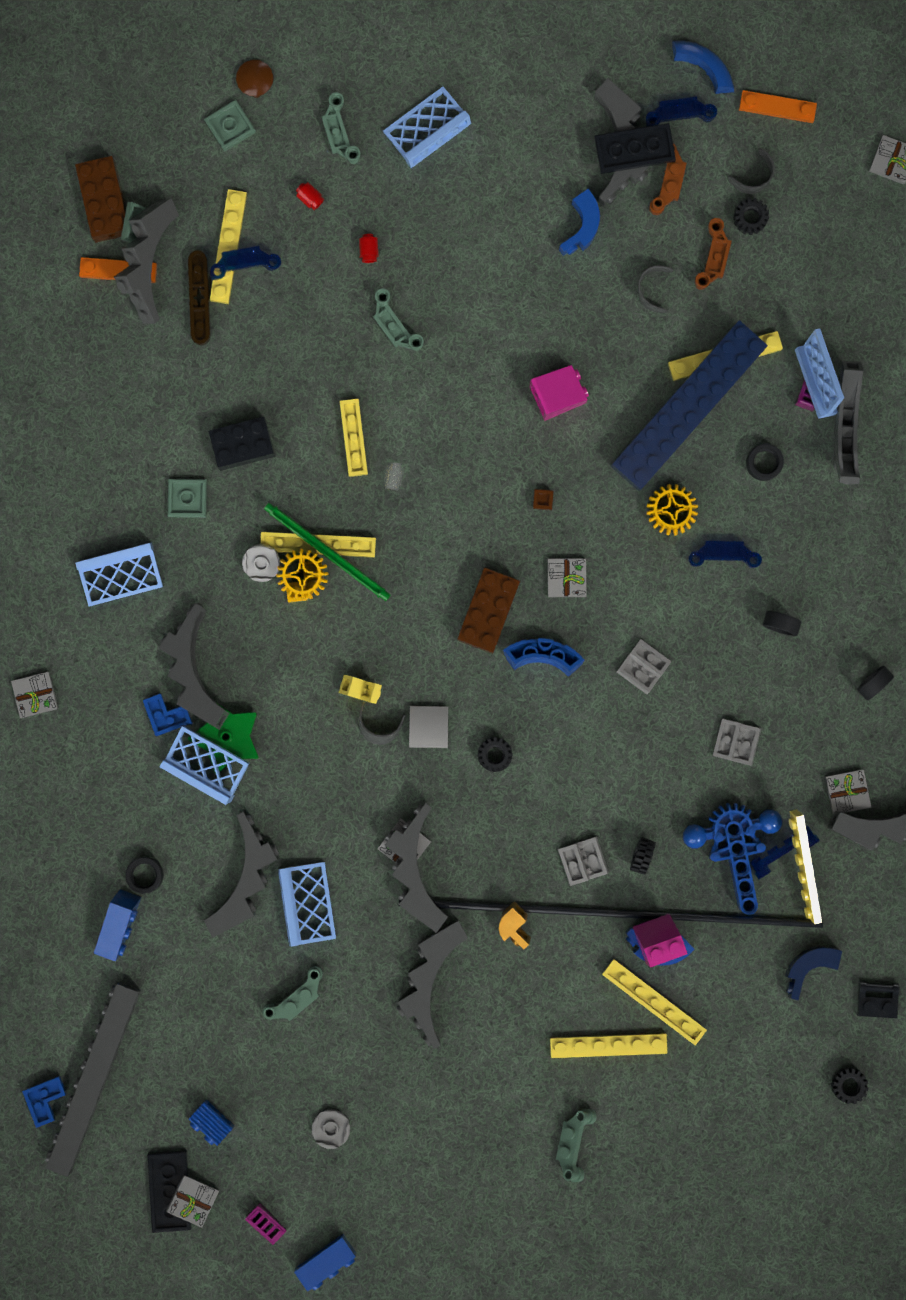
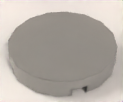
M256 544L248 548L242 561L244 572L252 580L258 582L271 580L279 572L277 567L281 565L280 556L277 551L266 544Z
M336 1109L322 1111L314 1119L312 1135L320 1146L326 1149L338 1148L347 1141L350 1135L349 1120L342 1112Z

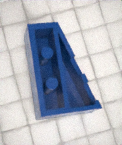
M121 889L117 892L109 904L94 954L112 961H116L119 956H123L127 946L124 943L131 934L132 928L130 927L138 913L137 908L141 900L140 896Z

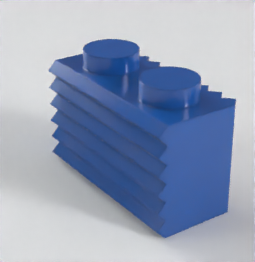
M205 1100L189 1118L191 1121L190 1126L197 1132L199 1130L205 1134L204 1139L211 1145L216 1144L218 1146L234 1128V1125L208 1100Z

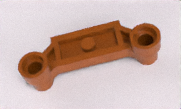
M674 143L676 161L666 165L660 195L652 200L649 205V210L653 215H660L668 204L679 199L687 163L682 161Z
M713 218L708 225L712 242L705 270L695 278V286L699 290L707 288L716 279L723 278L732 241L727 239L723 231L724 222L720 218Z

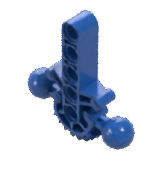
M726 803V810L719 806L720 813L715 810L712 812L716 816L715 819L712 817L708 818V820L713 822L712 827L704 829L700 825L692 824L684 830L683 841L688 847L698 849L705 844L706 840H714V846H712V850L709 853V859L714 862L729 859L738 908L741 912L751 915L757 911L758 903L748 855L762 853L766 850V846L755 836L756 830H762L767 834L778 832L782 826V817L777 811L768 809L763 811L759 818L750 819V809L744 812L745 806L741 805L738 810L737 803H734L731 809L730 804ZM731 824L737 826L735 834L728 832V827ZM744 835L750 836L752 842H745ZM725 839L726 845L721 848L718 847L719 842ZM735 843H739L741 846V850L738 853H733L732 846ZM739 862H743L745 865L742 872L736 871V864ZM743 881L748 882V889L745 891H741L739 888L740 883ZM751 900L752 907L749 910H744V902Z

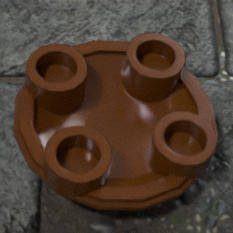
M260 60L245 62L239 67L236 74L238 88L244 94L254 98H259L269 91L274 80L271 68Z

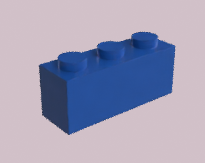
M342 1234L297 1266L294 1273L307 1292L311 1289L316 1290L323 1284L322 1281L327 1277L331 1279L339 1273L338 1269L343 1266H350L355 1261L356 1251L344 1234Z

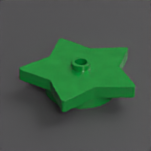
M222 707L230 714L220 730L207 723L196 731V733L242 759L259 758L251 739V733L257 717L255 712L232 714ZM224 733H228L230 736L227 741L222 738ZM203 742L197 744L209 753L207 744ZM214 753L217 764L226 762L223 753ZM227 764L218 766L219 772H221L227 766Z

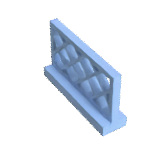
M441 87L383 130V133L404 157L409 167L412 168L468 127L471 121L468 113L462 110L444 87ZM442 94L447 98L446 104L436 103V98ZM424 107H432L431 115H422L421 110ZM435 108H445L444 116H434ZM448 109H456L459 112L455 117H447ZM409 118H417L416 126H406V121ZM420 119H429V128L419 127ZM433 120L443 121V126L439 129L432 128ZM394 129H401V138L393 137L390 132ZM405 130L415 131L414 139L404 138ZM418 131L428 132L427 138L424 140L417 139ZM403 142L413 143L412 149L405 152L402 149Z
M819 328L813 331L803 346L795 349L818 419L836 415L838 413L837 407L844 399L821 329Z
M152 542L76 562L88 606L163 587ZM150 555L152 563L149 569L139 564L143 556ZM124 561H130L135 564L130 574L120 569ZM110 565L117 569L112 578L102 574L105 566ZM137 566L147 571L142 581L132 576ZM91 570L98 574L93 584L86 580L84 572ZM118 571L128 576L124 585L114 581ZM148 573L156 576L158 584L150 586L144 582ZM100 576L110 581L105 590L95 585ZM130 578L140 583L137 590L132 591L125 587ZM111 583L121 587L118 595L113 596L107 592ZM93 587L103 592L99 600L92 601L90 593Z
M183 725L166 759L162 761L160 768L226 805L235 796L234 793L249 762ZM184 732L191 735L193 743L184 745L182 740ZM203 742L207 744L209 753L200 755L197 744ZM194 745L197 756L188 758L185 747ZM175 750H182L184 760L177 761L172 758ZM214 753H223L226 762L217 764ZM210 755L213 766L204 768L201 757ZM198 758L201 769L195 771L191 768L189 761ZM237 761L242 764L240 772L233 773L230 763ZM227 764L230 775L221 777L218 766ZM214 768L217 779H209L205 770ZM231 777L233 783L231 790L224 787L222 779Z
M325 862L278 869L289 946L336 939ZM315 867H321L322 875L318 881L309 875ZM308 868H310V869L307 871V873L302 870V869H308ZM299 870L305 874L299 884L292 880L291 871ZM306 877L315 882L310 892L300 886ZM317 885L324 888L325 892L320 900L311 894ZM298 888L307 893L302 903L297 901L294 896ZM309 896L318 901L313 911L303 905ZM320 904L324 905L328 911L323 919L314 913ZM301 907L310 912L305 922L301 921L297 916ZM312 915L321 920L316 930L306 924ZM325 923L330 927L331 935L322 936L317 931ZM304 926L313 931L309 939L301 940L300 932Z

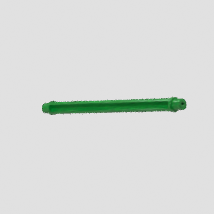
M270 503L265 506L264 510L270 516H273L376 594L378 598H382L384 601L390 598L391 594L385 591V588H382L284 514L277 506L274 507Z

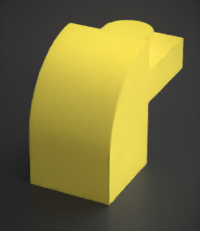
M344 675L338 693L376 704L381 695L382 685Z

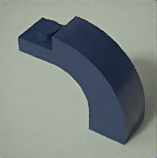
M814 947L803 951L795 957L785 974L786 977L792 978V982H788L786 993H789L788 997L799 1000L803 980L810 970L816 967H828L838 970L842 951L830 947Z

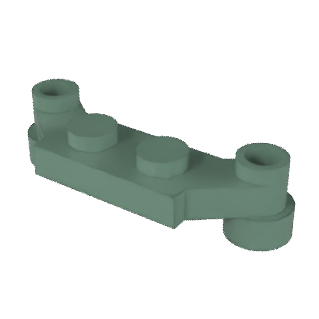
M335 92L329 96L330 105L325 116H321L332 153H337L351 164H356L361 157V153L358 147L350 146L340 114L344 105V97L342 94Z
M384 288L378 289L375 293L377 306L376 314L373 318L395 348L400 346L414 351L422 349L424 345L423 337L419 334L411 336L389 307V291ZM382 296L386 297V299L383 301L380 300V297ZM414 342L420 343L418 346L413 345Z
M312 966L307 972V981L278 1006L272 1003L267 1004L263 1008V1016L269 1020L287 1018L291 1021L320 996L317 992L319 981L323 975L322 969L319 966ZM313 971L317 972L318 977H312L311 973ZM271 1009L273 1015H268L267 1010Z
M593 1109L578 1111L569 1121L563 1122L556 1160L560 1162L563 1177L566 1181L581 1182L584 1179V1170L576 1166L584 1126L593 1124L597 1118L596 1112Z

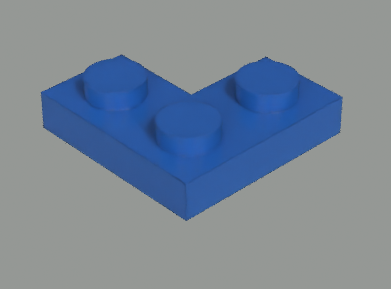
M162 694L143 700L156 737L181 728L183 725L192 724L190 714L184 708L178 707L168 711Z
M60 1076L22 1091L36 1128L56 1120L49 1102L67 1094Z

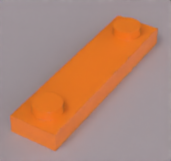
M743 90L739 111L813 123L817 103Z
M81 257L79 276L80 278L115 280L114 276L126 269L129 264L124 260ZM152 263L151 283H156L157 263Z

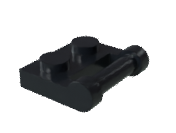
M859 981L857 1015L897 1018L899 983L888 985ZM866 991L891 992V998L868 997L865 994Z

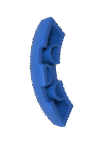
M675 40L672 42L674 61L689 62L705 70L713 83L715 94L734 92L731 75L723 61L714 52L690 41Z
M546 638L522 640L503 650L507 661L514 670L529 663H547L557 667L569 677L584 662L583 657L571 647Z

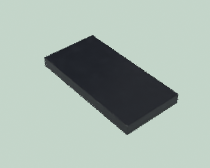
M670 123L594 135L600 174L676 161Z
M187 1150L148 1153L152 1233L191 1230L190 1222L166 1212L182 1176H188Z

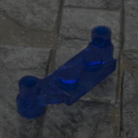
M697 97L660 101L659 107L647 114L645 123L648 127L659 125L661 122L698 117L703 119L704 122L709 123L715 119L717 108L713 104L704 105L697 100Z
M259 246L222 252V258L210 268V277L213 280H221L226 272L263 266L269 271L276 270L281 265V258L277 254L269 255L260 250ZM214 271H217L219 276L215 275Z
M705 541V545L689 555L688 562L693 567H699L704 561H743L748 567L757 568L762 563V557L759 553L751 552L746 548L744 541ZM697 557L698 563L693 562L692 558ZM750 558L755 559V564L750 562Z
M806 826L810 848L818 843L820 839L816 834H813L809 826ZM792 836L783 841L784 846L778 848L776 845L767 851L769 855L762 860L759 856L750 862L758 880L772 872L768 867L770 863L795 848L792 843Z

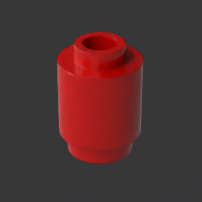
M309 182L306 184L302 183L296 189V197L309 209L312 208L315 211L324 201L322 194Z
M374 234L362 235L363 237L359 238V252L362 262H377V257H379L378 238L374 237Z

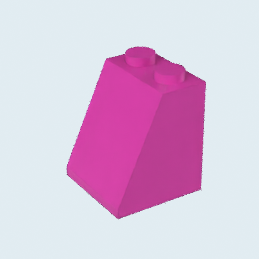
M572 365L531 379L529 387L544 421L587 402L588 392L585 386H581L579 382L581 380L580 374L577 369L574 370Z
M670 914L633 927L645 962L650 968L688 954L681 934Z

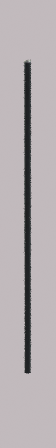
M433 900L439 908L504 912L511 905ZM519 905L526 913L655 919L670 914L673 920L823 928V920L822 923L814 924L810 919Z

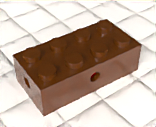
M109 156L75 164L92 239L97 243L121 237L126 206L114 158Z
M484 568L457 641L493 654L520 581Z

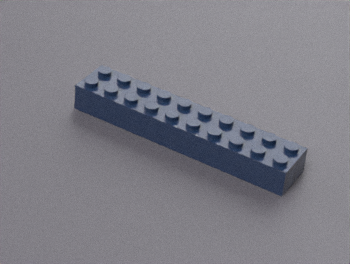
M739 320L611 464V467L640 491L768 345Z

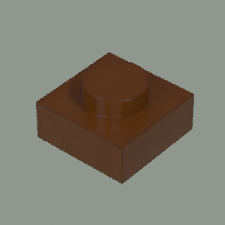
M534 489L533 509L552 511L554 491Z

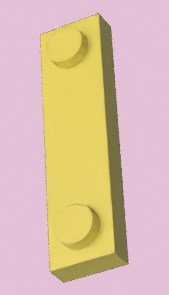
M359 399L340 401L349 477L368 475Z

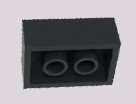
M265 417L209 431L217 467L220 471L275 457Z

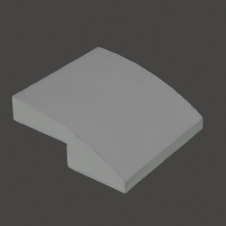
M640 639L617 670V673L645 694H648L671 661Z
M410 706V748H448V707Z
M722 719L713 756L752 766L761 728Z
M597 836L558 849L570 886L609 873Z

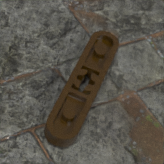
M196 250L188 256L190 330L193 342L202 346L209 342L211 336L208 260L202 251ZM198 289H200V293L204 297L200 302L201 307H199L198 301L194 299V297L198 296Z

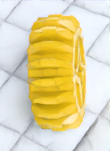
M667 484V490L661 486L659 488L661 493L655 490L653 492L655 497H649L653 504L648 503L646 507L652 510L647 511L646 514L653 515V517L648 521H656L653 525L654 529L658 525L661 526L659 533L667 529L666 535L669 536L671 530H673V534L676 536L678 534L677 529H679L683 534L685 532L683 526L690 529L691 525L688 522L695 523L696 521L691 517L698 515V512L692 511V509L698 508V505L691 504L696 498L689 499L692 492L683 493L685 491L684 486L680 491L678 490V484H675L673 490L670 484ZM673 495L680 497L686 505L676 503ZM667 496V506L657 509L658 501L662 497ZM671 505L678 509L674 512V516L667 510ZM687 511L686 519L682 523L677 524L678 513ZM658 515L668 516L671 525L663 522Z
M303 549L299 550L300 555H297L296 550H292L293 557L287 553L285 556L288 561L280 560L284 567H277L278 570H283L282 574H276V577L283 578V580L278 582V585L285 584L281 590L286 591L289 589L288 597L295 593V600L298 599L299 594L302 601L306 599L305 594H308L309 599H313L312 592L318 596L320 593L317 588L325 589L324 586L320 585L321 582H328L327 579H322L323 575H329L328 572L322 571V569L327 568V565H320L324 559L319 558L316 560L318 556L316 552L311 557V550L309 549L306 555H304ZM299 559L298 569L295 572H287L291 563ZM305 559L312 561L318 571H309L306 568ZM302 568L304 572L312 573V575H307L305 580H302L301 577L293 576V574H298ZM311 577H318L316 584L309 590H306L307 580ZM288 578H296L299 581L300 590L293 588Z

